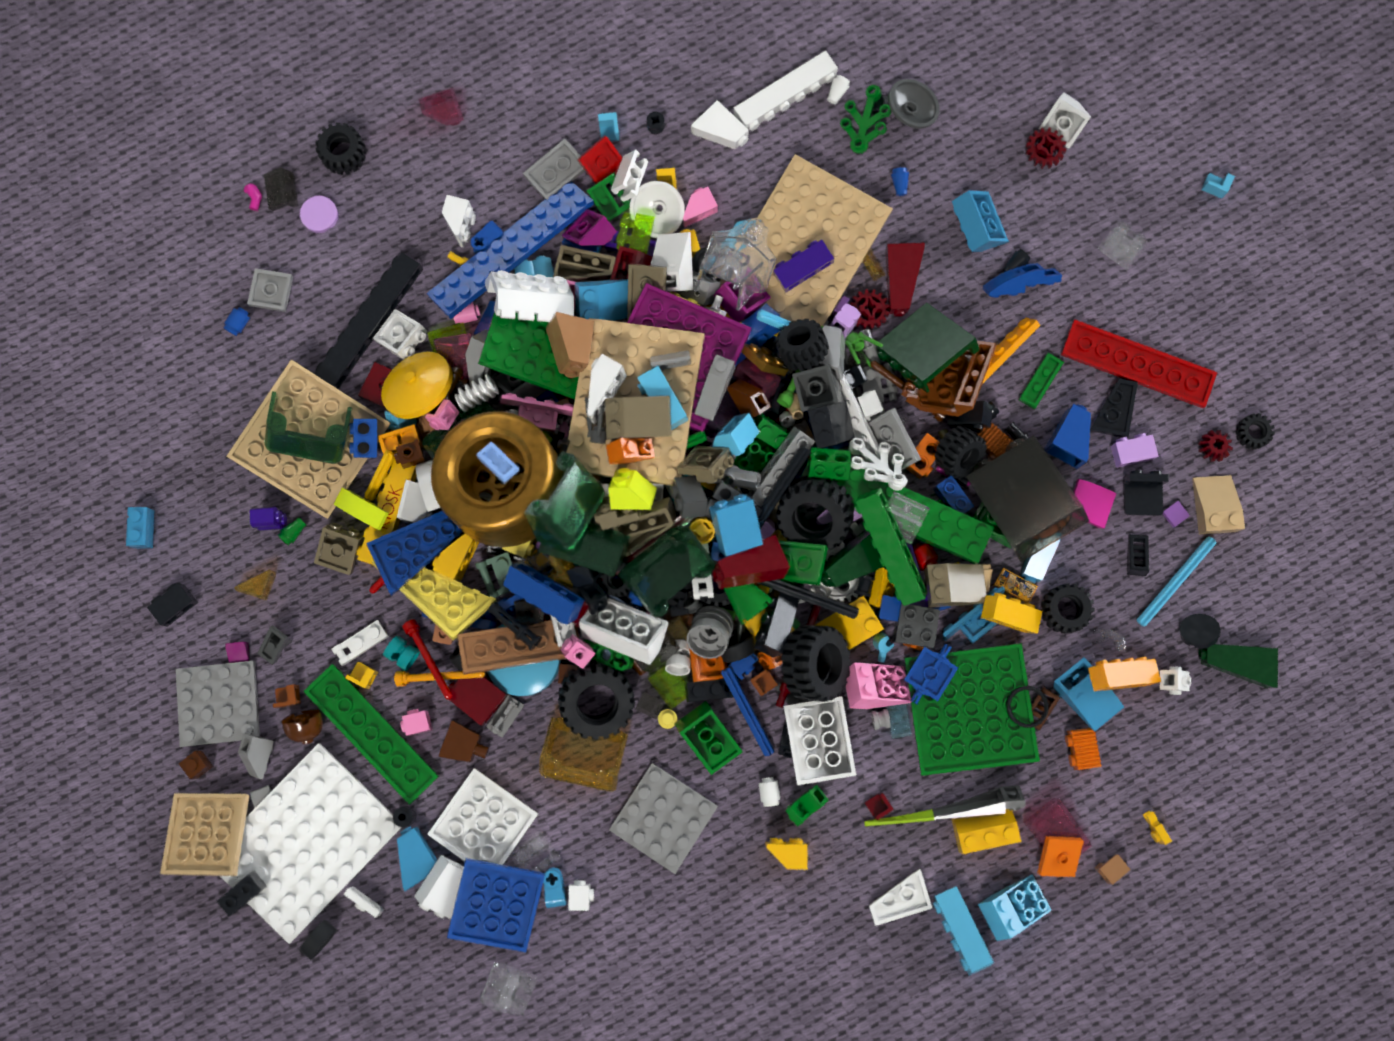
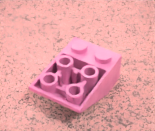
M854 662L849 667L850 675L846 680V691L850 708L872 709L912 702L910 701L911 696L908 683L904 681L906 677L904 666Z

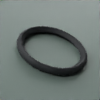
M1021 686L1009 695L1006 709L1010 719L1015 724L1031 728L1045 720L1049 705L1046 696L1041 690L1032 686ZM1022 690H1032L1043 699L1044 713L1034 723H1022L1011 712L1012 698Z

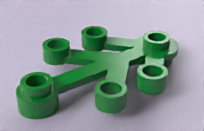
M870 85L866 89L867 102L863 117L858 112L854 101L850 100L845 103L846 111L851 113L860 127L858 135L852 128V122L849 118H843L840 126L852 139L850 148L856 154L864 153L868 149L870 141L879 135L885 134L887 131L885 123L879 121L891 115L892 111L889 105H882L879 112L871 117L874 102L878 101L882 95L877 85ZM876 124L875 130L866 135L867 129Z

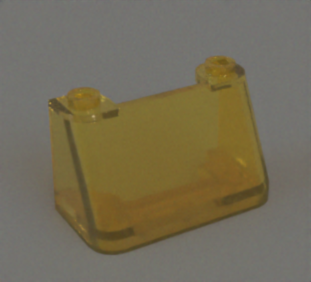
M551 717L540 756L539 772L546 778L604 791H615L628 734L620 731L617 735H614V733L609 734L610 738L605 740L603 736L598 737V740H592L590 736L584 739L581 738L580 733L575 735L571 732L570 727L565 725L563 718Z

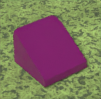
M248 642L225 643L229 663L249 661Z

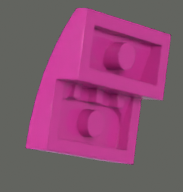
M1077 479L1069 502L1072 509V518L1078 521H1085L1100 529H1105L1116 493L1094 483Z

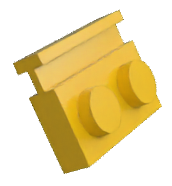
M884 567L875 572V581H873L871 597L869 599V604L880 608L883 595L894 597L895 587L893 583L889 582L888 572Z

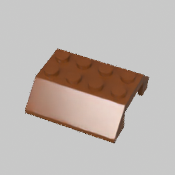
M977 341L980 350L975 354L967 350L927 383L928 393L922 388L918 389L908 379L901 395L906 397V402L925 412L959 417L972 410L995 351L996 343Z

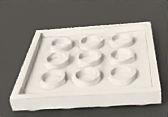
M474 768L427 835L463 861L469 858L503 865L539 813Z

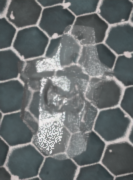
M752 218L729 230L712 231L699 267L700 271L694 288L695 292L698 291L708 272L714 275V281L718 277L733 283L734 290L739 288L736 310L739 311L753 293H764L767 290L777 259L767 247L769 229L764 226V222L761 219Z

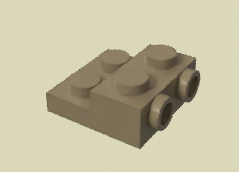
M695 446L684 461L678 465L677 470L679 474L696 475L697 482L715 483L717 479L723 478L724 471L728 467L731 468L733 466L734 460L730 449L727 447Z
M608 495L604 497L602 503L598 504V512L594 513L596 523L600 524L602 530L639 520L642 510L611 509Z
M328 524L322 529L314 563L351 575L357 558V550L362 545L364 537L359 535L360 532L358 530L349 529L347 531L341 529L342 525Z

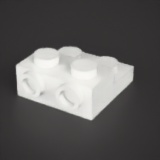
M395 309L373 339L404 360L415 353L414 348L418 343L425 340L427 330L420 323Z

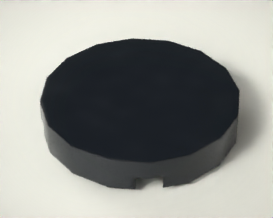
M1193 614L1186 617L1181 622L1179 628L1183 642L1199 649L1214 645L1221 634L1220 625L1217 620L1206 614Z

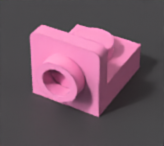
M444 399L435 414H427L425 418L433 429L449 430L459 411L450 400Z

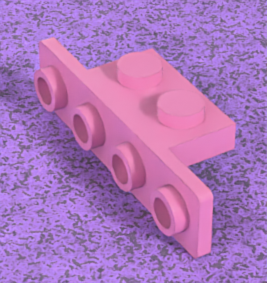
M506 393L500 398L501 404L518 406L519 416L529 420L540 430L555 432L558 414L572 416L574 407L572 404L557 405L556 402L545 400L544 402L536 401L537 399L534 397L519 398L516 394Z

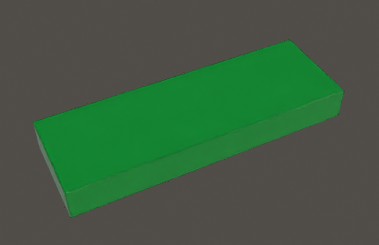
M1048 352L1018 400L1035 410L1064 361Z

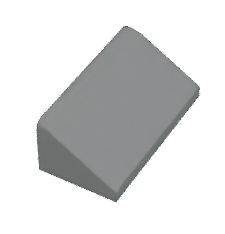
M687 350L653 356L650 358L651 368L659 366L660 370L690 365V353Z

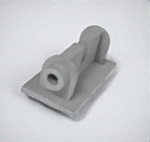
M508 694L487 725V728L503 738L525 705Z

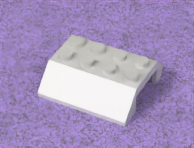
M491 271L485 280L487 292L496 293L494 311L500 318L515 319V313H517L518 320L534 321V315H536L537 321L550 322L556 312L574 316V296L567 280L563 277L555 276L552 278L541 274L532 276L521 272L512 274L506 271Z

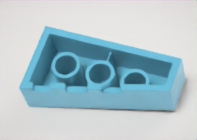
M957 886L936 895L933 906L937 914L941 913L944 920L942 925L946 933L949 932L951 935V944L955 952H958L960 955L963 969L970 976L991 966L994 962Z

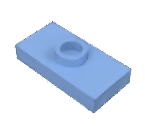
M492 441L476 454L477 458L503 483L507 482L519 471V468Z

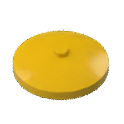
M420 352L405 358L392 369L385 379L381 391L383 405L393 416L401 419H413L430 412L442 402L450 390L453 380L450 364L443 356L435 352Z

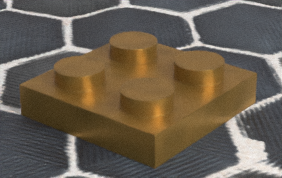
M753 343L744 345L741 353L761 371L785 376L788 372V369L783 365L784 362L772 356V351L767 347L762 346L760 348Z

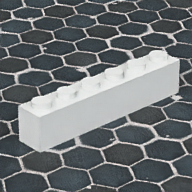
M824 51L734 107L733 115L748 130L753 131L763 121L771 120L779 111H786L790 104L803 100L806 94L819 90L822 84L832 82L833 78H836L838 67L828 53Z

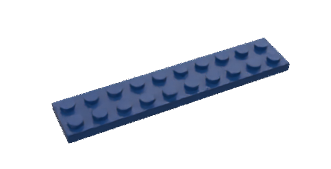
M572 181L565 184L562 189L551 195L548 200L542 201L504 231V234L497 240L493 241L484 250L479 251L427 292L428 297L452 319L487 291L485 280L491 271L511 272L576 220L586 209L591 208L594 205L593 200Z

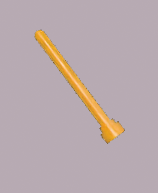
M396 671L394 675V682L397 687L406 686L410 682L435 681L432 673L410 674L406 671ZM463 671L440 672L444 680L482 678L485 676V671L463 675Z

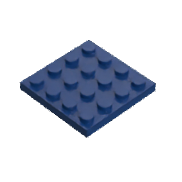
M466 858L447 938L526 952L545 873Z

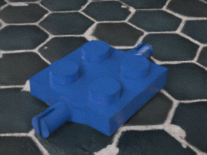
M944 644L939 653L932 652L926 647L922 649L904 678V681L912 685L916 690L910 701L917 704L922 695L929 696L936 701L940 699L958 669L957 666L950 663L946 658L952 647Z

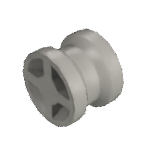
M882 709L881 712L871 711L874 730H879L880 727H891L887 709Z

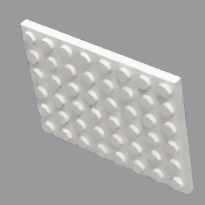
M318 743L246 817L237 876L220 877L233 888L248 874L255 871L267 887L250 900L248 904L290 944L402 827H398L393 821V814L329 751Z

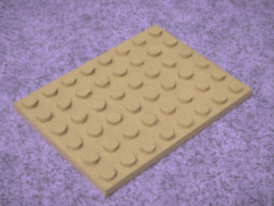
M795 154L731 261L727 275L720 280L721 286L748 268L771 298L766 303L780 317L791 322H796L798 319L815 320L816 323L824 326L893 208ZM823 240L834 257V263L785 293L774 275L773 270L776 269L775 266L781 261L787 262L790 260L795 252L799 250L803 252L811 242Z
M589 318V320L594 321L589 365L583 372L579 373L568 436L570 443L567 453H565L563 470L613 477L616 470L628 468L629 470H636L650 483L673 486L674 478L682 477V474L678 473L677 467L684 461L705 335L704 333ZM688 350L691 359L690 365L661 371L689 421L671 430V436L647 437L652 440L655 458L629 464H609L606 445L617 439L606 440V444L591 443L590 437H587L588 426L585 398L589 399L591 366L594 360L600 358L601 354L623 366L627 377L614 398L645 397L647 395H642L637 386L640 383L637 377L652 369L650 358ZM606 411L603 414L602 427H605V431Z

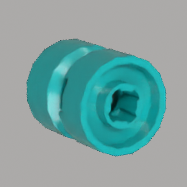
M397 635L387 645L383 656L391 662L397 661L396 665L407 671L418 658L420 651L413 645H407V641Z

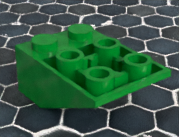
M762 413L753 419L759 434L754 438V442L745 448V452L734 459L733 465L737 466L740 470L759 472L760 474L790 433V430L782 427L779 423Z

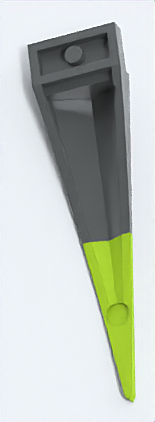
M1019 785L1003 786L949 805L879 820L864 821L865 826L1004 815L1006 813L1005 809L1016 811L1020 808H1025L1026 804Z

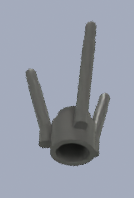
M586 397L587 437H590L591 443L606 444V440L609 439H607L605 427H602L604 408L603 406L600 407L598 424L592 430V422L587 415L589 399Z

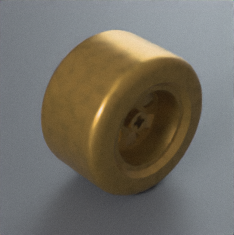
M509 412L481 413L459 423L444 437L438 446L431 467L433 493L443 512L467 536L477 542L493 547L517 546L541 535L553 523L552 516L557 494L561 490L566 489V476L562 462L546 436L529 420ZM491 441L514 464L519 463L524 468L522 474L512 476L502 485L500 484L502 481L476 456ZM483 471L490 474V479L487 483H478V479ZM517 483H520L518 488L514 491L515 485ZM491 490L493 492L491 500L484 502L480 498V494ZM507 495H508V497H506V498L500 500V498H501L502 496H507Z

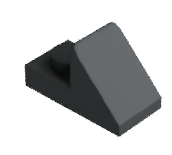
M272 625L257 654L273 665L277 662L283 648L292 643V640Z

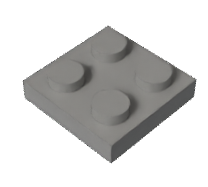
M255 268L247 304L251 307L286 312L293 275Z

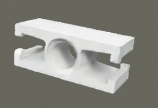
M636 149L623 156L611 188L614 194H618L620 190L624 189L623 195L620 197L623 202L637 195L648 164L646 158L635 163L636 157L640 155Z

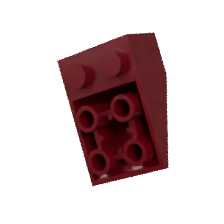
M620 246L610 280L628 279L629 264L651 265L652 256L638 250Z

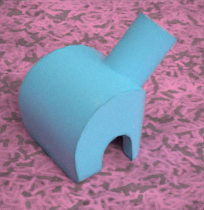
M883 632L875 635L873 646L879 650L877 661L885 663L886 654L894 647V644L888 641L890 638Z

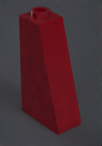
M925 243L887 244L885 256L888 305H890L888 309L889 314L901 317L908 313Z
M776 535L763 539V545L732 554L718 561L713 570V579L717 582L719 589L785 578L790 566Z

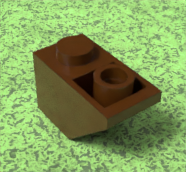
M739 379L727 387L740 414L750 413L753 418L771 407L762 389Z

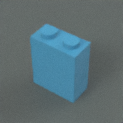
M745 494L734 496L732 500H721L716 502L714 506L709 507L719 552L723 555L729 556L763 545L752 498Z

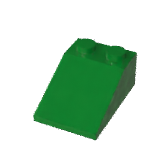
M707 701L674 723L681 736L711 775L743 752Z

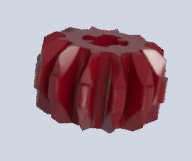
M1210 430L1208 434L1201 436L1202 440L1199 441L1198 445L1203 447L1199 449V452L1205 453L1204 459L1209 457L1210 462L1215 460L1221 462L1223 457H1229V451L1233 447L1228 445L1232 442L1231 439H1226L1228 433L1222 435L1221 430L1216 432Z

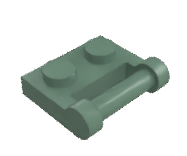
M507 551L475 563L488 591V597L496 598L510 592L508 588L503 586L509 567L513 564ZM492 564L500 588L496 590L486 567Z

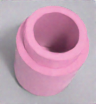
M472 302L454 316L455 324H465L478 320V316L481 315L478 304L474 305V302Z

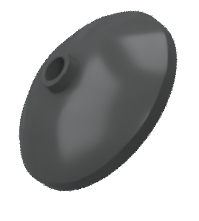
M902 79L897 81L889 91V107L894 116L903 124L912 128L923 129L931 126L937 120L940 112L939 102L932 90L925 84L913 79Z

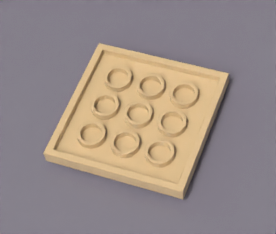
M174 793L160 874L237 876L249 795Z

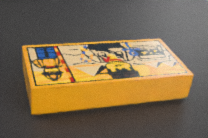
M1002 568L994 583V586L997 588L1003 586L1005 592L1025 603L1030 602L1038 587L1005 568Z

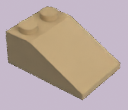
M1231 475L1192 478L1199 535L1238 532L1245 529L1243 509Z

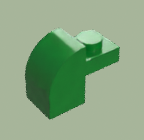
M816 784L793 801L785 811L790 820L798 827L811 814L822 808L828 801V798Z

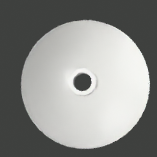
M663 181L647 182L641 185L637 195L631 198V219L636 228L649 237L658 238V234L674 233L683 221L685 206L682 196L669 183ZM658 205H662V211L658 210Z

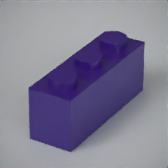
M823 240L811 242L806 250L795 252L790 260L787 262L781 261L775 266L776 269L773 270L774 275L785 293L834 263V257Z

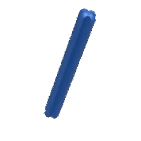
M727 667L723 669L721 674L764 756L773 754L775 750L732 668Z

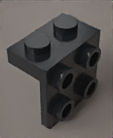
M1136 470L1123 477L1124 513L1126 515H1162L1164 511L1163 485L1169 482V474H1162V471H1151L1150 474H1143V471Z

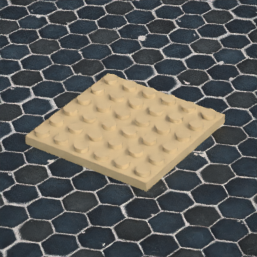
M290 360L226 457L328 519L336 508L334 502L341 488H349L368 459L354 458L353 454H350V442H353V435H350V423H353V419H377V444L379 442L378 436L384 434L391 423L298 363ZM360 424L358 432L360 434H367L369 426L367 424ZM367 443L359 444L358 451L362 454L367 453L369 445Z

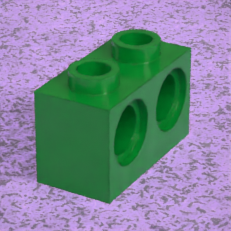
M811 447L809 477L849 480L851 467L850 451Z

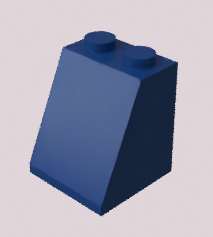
M1073 404L1064 412L1044 451L1075 469L1084 465L1089 459L1091 413L1084 406Z

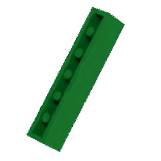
M881 487L859 495L855 503L856 510L864 519L863 525L865 530L871 534L872 545L880 554L879 560L882 566H885L887 569V577L896 589L895 595L897 599L901 600L903 606L924 600L928 591Z

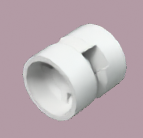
M679 639L670 641L667 647L666 672L676 676L689 674L691 659L687 642Z

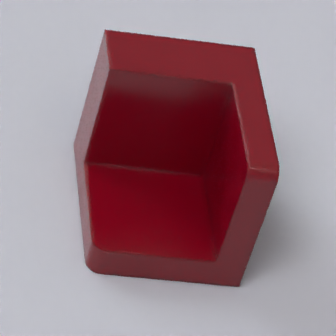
M879 792L864 802L875 820H879L894 810L883 792Z

